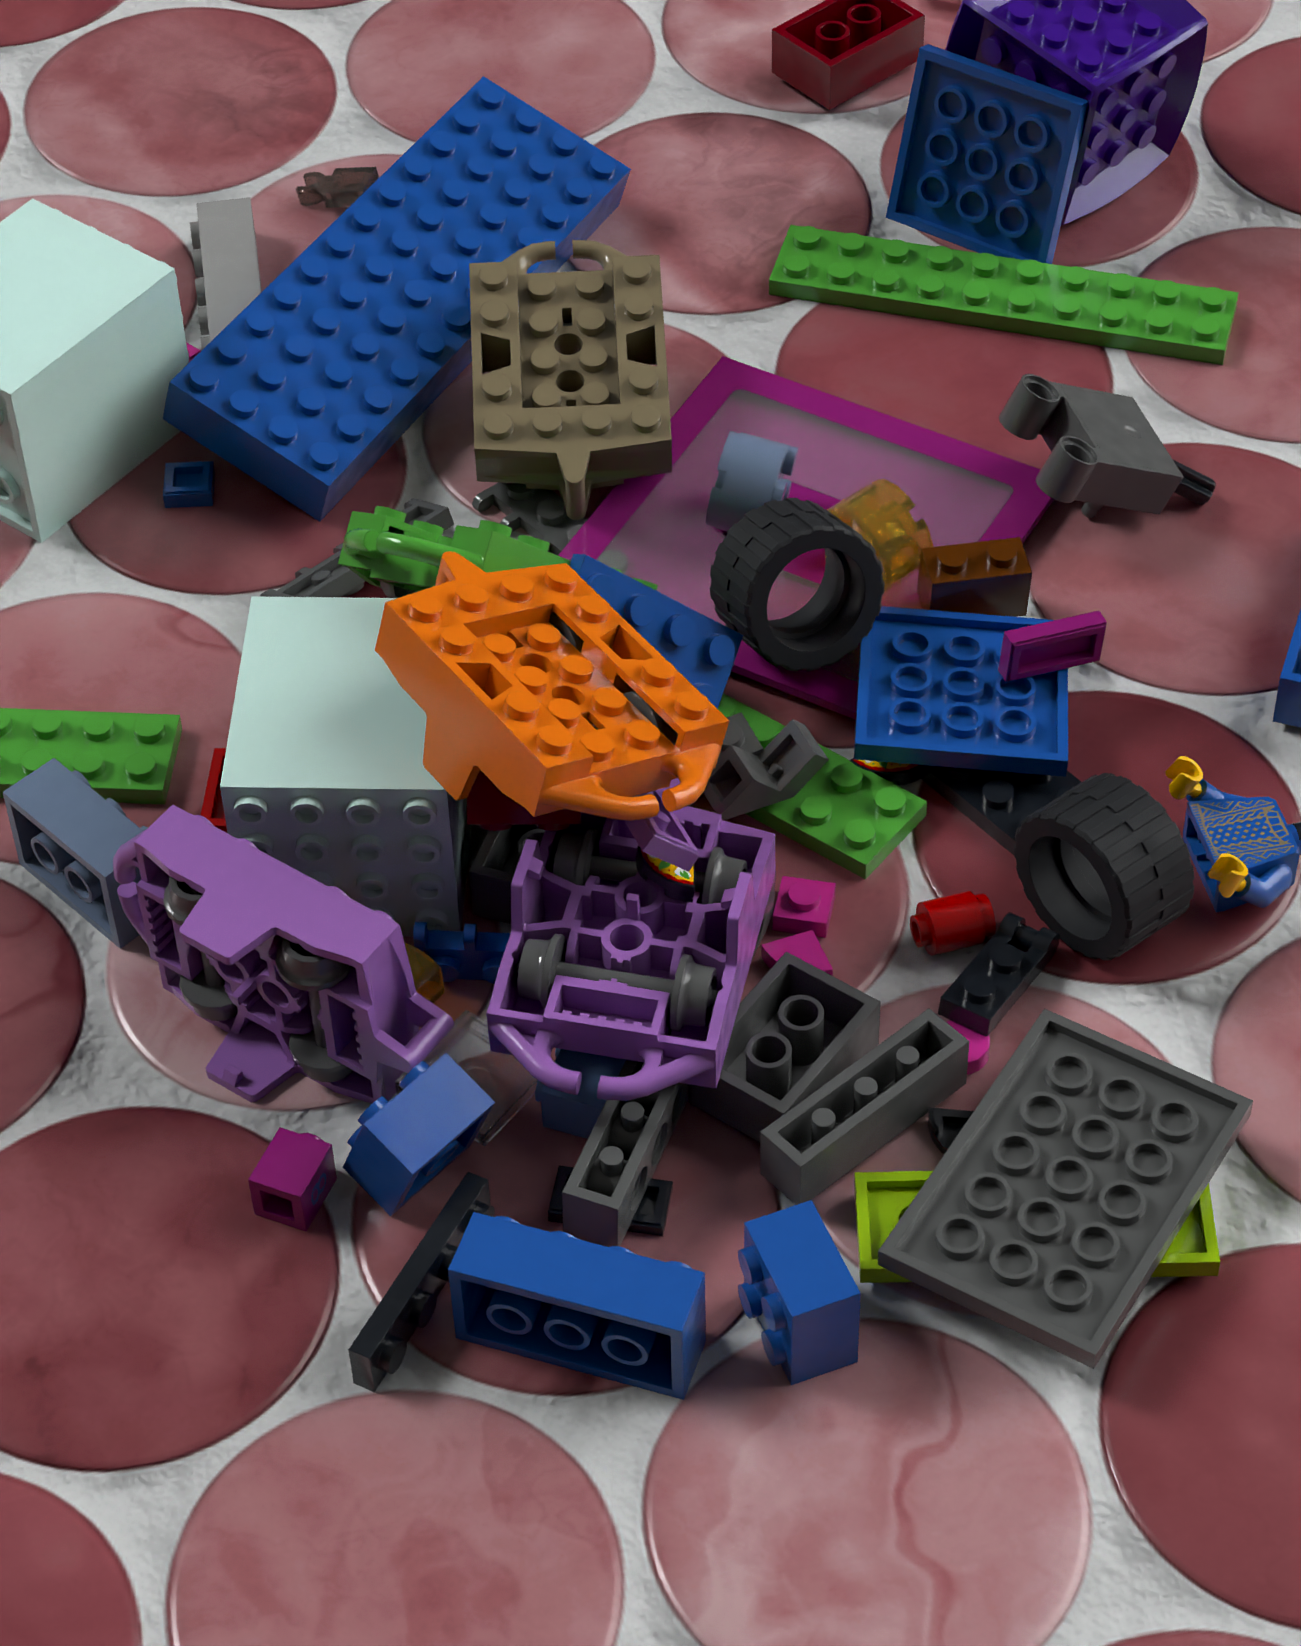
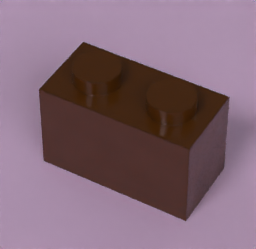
M1015 537L921 548L917 594L922 609L1011 617L1026 616L1032 570L1021 538Z

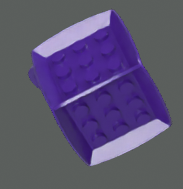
M962 0L945 50L1089 101L1061 225H1064L1120 197L1149 175L1170 155L1182 130L1196 92L1205 52L1208 22L1186 0Z

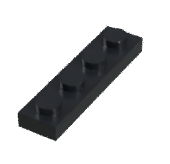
M471 1172L466 1173L348 1349L354 1384L375 1392L386 1374H393L400 1367L406 1353L407 1342L417 1327L424 1328L428 1324L434 1313L439 1293L445 1284L449 1283L448 1268L473 1212L494 1217L495 1209L490 1203L488 1179Z

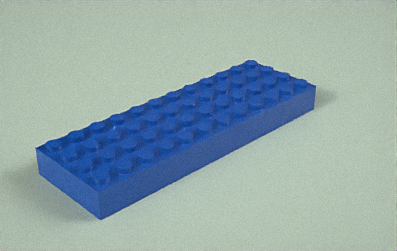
M483 76L169 382L163 420L320 522L472 362L469 263L502 262L516 251L530 244L555 241L556 260L537 262L527 269V274L557 272L573 255L572 240H587L619 206L631 169Z

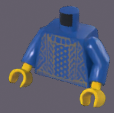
M1186 756L1178 757L1165 771L1167 778L1173 780L1169 784V792L1175 799L1181 800L1186 797L1189 801L1187 802L1182 839L1187 844L1191 859L1215 912L1226 911L1246 903L1259 908L1269 906L1295 882L1299 855H1301V822L1287 824L1276 800L1270 797L1247 798L1220 791L1203 779V772L1194 760Z

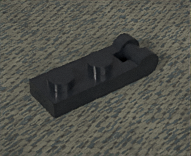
M1008 912L1001 921L998 931L940 997L938 1014L982 1035L988 1036L1050 962L1059 945L1060 934L1045 927L1041 928L1040 931L1026 925L1025 918ZM1016 945L1021 946V947L1027 949L1028 951H1027V952H1023V951L1017 949L1015 946H1016Z

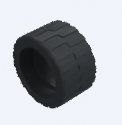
M786 498L780 501L772 500L764 503L763 506L757 509L753 508L727 531V536L719 544L715 552V561L711 565L710 570L711 586L709 589L711 599L715 604L714 610L718 617L726 623V627L744 635L742 641L767 662L776 667L781 666L787 671L819 670L820 667L831 666L839 662L846 654L852 653L865 636L867 637L882 607L881 600L885 591V582L882 577L883 567L881 560L877 558L876 550L870 542L865 540L861 534L817 503L809 500L801 501L798 498ZM824 548L826 555L825 572L822 582L811 600L800 610L787 617L768 620V597L779 573L788 563L801 554Z
M1102 773L1099 776L1095 774L1028 815L1021 821V826L1017 828L1014 858H1016L1018 877L1022 882L1023 890L1028 900L1032 903L1039 918L1045 922L1050 930L1059 933L1060 939L1069 948L1083 953L1086 957L1095 960L1100 958L1105 961L1121 956L1185 913L1194 895L1193 880L1195 877L1193 865H1191L1190 852L1187 844L1182 839L1181 832L1176 823L1172 821L1160 802L1156 801L1148 791L1122 776L1117 777L1111 773Z

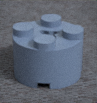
M730 431L717 467L719 473L715 487L712 486L706 513V525L728 531L734 523L737 524L744 517V514L753 508L757 509L763 506L764 503L772 500L780 501L788 498L792 481L783 478L784 474L792 475L799 447L743 432Z

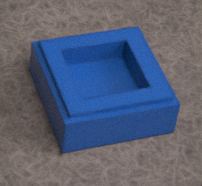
M213 461L165 463L163 487L165 508L213 506L215 486Z

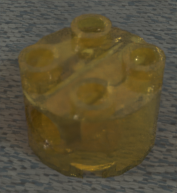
M883 478L865 485L827 510L861 534L876 550L875 554L881 560L883 567L882 577L885 582V593L919 571L921 548L933 547L934 545L924 518L915 522L909 513V510L916 507L910 497L896 484Z

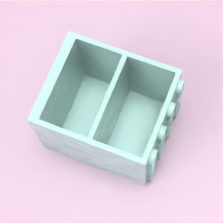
M33 198L0 222V520L42 543L180 432L179 429L163 420V413L169 382L189 363V353L175 268Z
M251 596L220 783L228 834L237 839L244 838L249 840L260 851L326 886L338 887L349 898L373 911L380 910L387 913L396 923L400 924L403 936H413L415 922H427L428 930L462 931L472 825H467V798L455 800L424 768L423 754L427 715L400 686L384 660L375 651L385 602L397 598Z

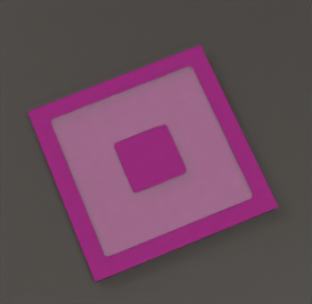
M722 356L670 419L672 472L624 479V484L616 485L558 556L571 560L573 554H586L609 567L621 570L623 574L631 578L645 580L658 585V592L725 626L726 623L718 617L714 610L715 604L711 599L709 587L711 586L710 570L711 565L715 561V552L728 533L727 531L716 529L714 526L706 525L705 520L712 486L715 487L719 473L717 467L730 431L743 432L799 447L792 475L784 474L783 478L792 481L788 498H798L801 501L809 500L817 503L870 542L876 550L875 554L881 560L883 567L882 577L885 582V591L882 595V606L922 609L917 594L921 548L1020 537L1023 544L1054 499L1045 494L1036 483V477L1041 469ZM824 548L801 554L788 563L779 573L768 597V620L787 617L800 610L811 600L824 576L826 565ZM741 641L731 670L732 672L856 720L860 643L852 653L846 654L839 662L831 666L826 665L820 667L819 670L810 672L806 670L793 672L787 671L781 666L776 667L744 641Z

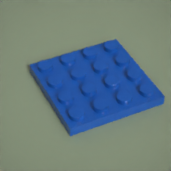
M930 44L920 47L885 218L978 253H990L995 256L1036 260L1041 263L1052 264L1089 101Z
M882 606L879 616H876L873 628L867 637L865 636L860 642L854 759L1066 777L1068 767V668L1005 682L998 671L1004 631L1054 620Z

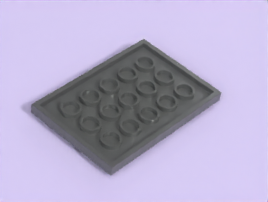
M1044 1008L878 1250V1265L1094 1369L1249 1119L1253 1100Z

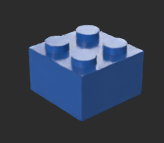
M447 1053L431 1066L425 1061L417 1064L402 1079L399 1086L403 1090L392 1100L388 1101L384 1096H381L374 1101L359 1117L358 1122L362 1126L353 1133L347 1142L352 1148L343 1168L390 1217L471 1146L495 1104V1101Z
M812 1200L744 1222V1248L738 1250V1260L744 1275V1283L738 1285V1294L749 1319L757 1317L764 1330L761 1332V1339L771 1365L777 1366L781 1364L790 1384L794 1385L857 1363L861 1293Z

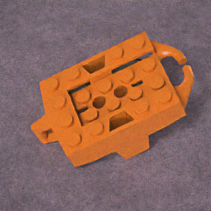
M448 551L442 554L435 586L385 602L375 651L384 660L400 686L425 711L427 720L423 754L424 768L455 800L468 797L480 770L503 794L526 808L533 817L568 809L616 820L634 821L657 816L659 813L657 798L652 794L633 796L669 787L671 780L678 778L680 780L679 785L666 789L662 793L663 806L667 811L673 812L693 804L704 792L713 768L716 767L730 720L567 563L485 572L459 553Z

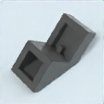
M792 719L758 756L731 744L719 756L716 767L713 768L703 793L715 812L722 814V819L727 820L794 797L829 759L806 725Z

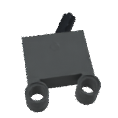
M1025 374L1020 379L999 415L1000 423L1011 434L1025 440L1036 439L1038 435L1043 437L1051 454L1036 477L1037 485L1045 494L1057 501L1071 503L1074 500L1085 502L1081 511L1087 518L1095 517L1104 505L1160 514L1173 493L1198 505H1204L1209 501L1215 490L1216 482L1213 479L1171 458L1133 397L1051 382L1041 376Z

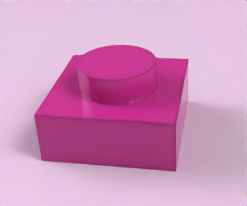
M782 876L773 913V930L796 934L813 930L817 937L826 938L835 901L836 883Z

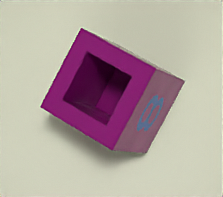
M279 1127L248 1179L254 1214L307 1232L337 1180L332 1144L324 1142L314 1134H299Z

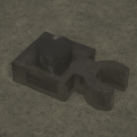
M376 167L335 168L333 174L327 176L320 172H309L303 176L306 186H297L296 192L301 205L310 206L324 201L326 208L344 207L348 209L379 178Z

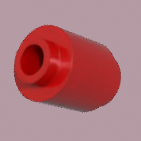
M965 891L919 902L916 907V915L910 917V930L916 946L919 948L924 947L929 955L934 956L982 944L985 937L995 934L996 922L991 902L986 894L974 895L971 891Z

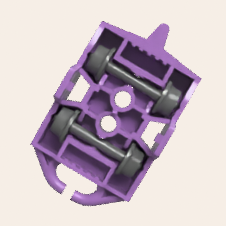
M678 778L671 780L670 786L662 788L660 791L663 793L664 790L679 785L680 780ZM690 806L673 811L700 855L694 863L695 890L693 902L672 899L664 895L665 888L654 883L649 878L645 881L639 875L635 862L637 846L639 844L624 820L609 819L581 812V824H570L568 828L558 831L545 830L540 847L537 840L527 839L511 883V934L498 970L486 1013L490 1051L513 1055L534 1078L545 1086L573 1095H578L582 1074L578 1071L562 1068L556 1064L551 1058L553 1048L644 1062L642 1069L634 1075L626 1077L601 1075L597 1098L603 1100L629 1101L648 1096L679 1082L717 1088L776 873L775 833L723 821L722 814ZM671 1027V1034L670 1036H667L669 1028Z
M172 805L150 827L122 844L113 857V873L115 880L120 883L117 893L123 911L148 945L151 959L158 962L163 988L173 993L197 1016L228 1032L206 1066L208 1078L249 1102H257L295 1073H301L335 1093L370 1104L381 1096H384L389 1101L401 1088L399 1084L402 1079L427 1057L455 1025L449 1014L417 993L400 924L396 923L391 916L380 910L373 911L349 898L338 887L326 886L260 851L249 840L244 838L237 839L218 829L201 815H192ZM136 867L139 868L141 880L138 883L133 882L137 875Z

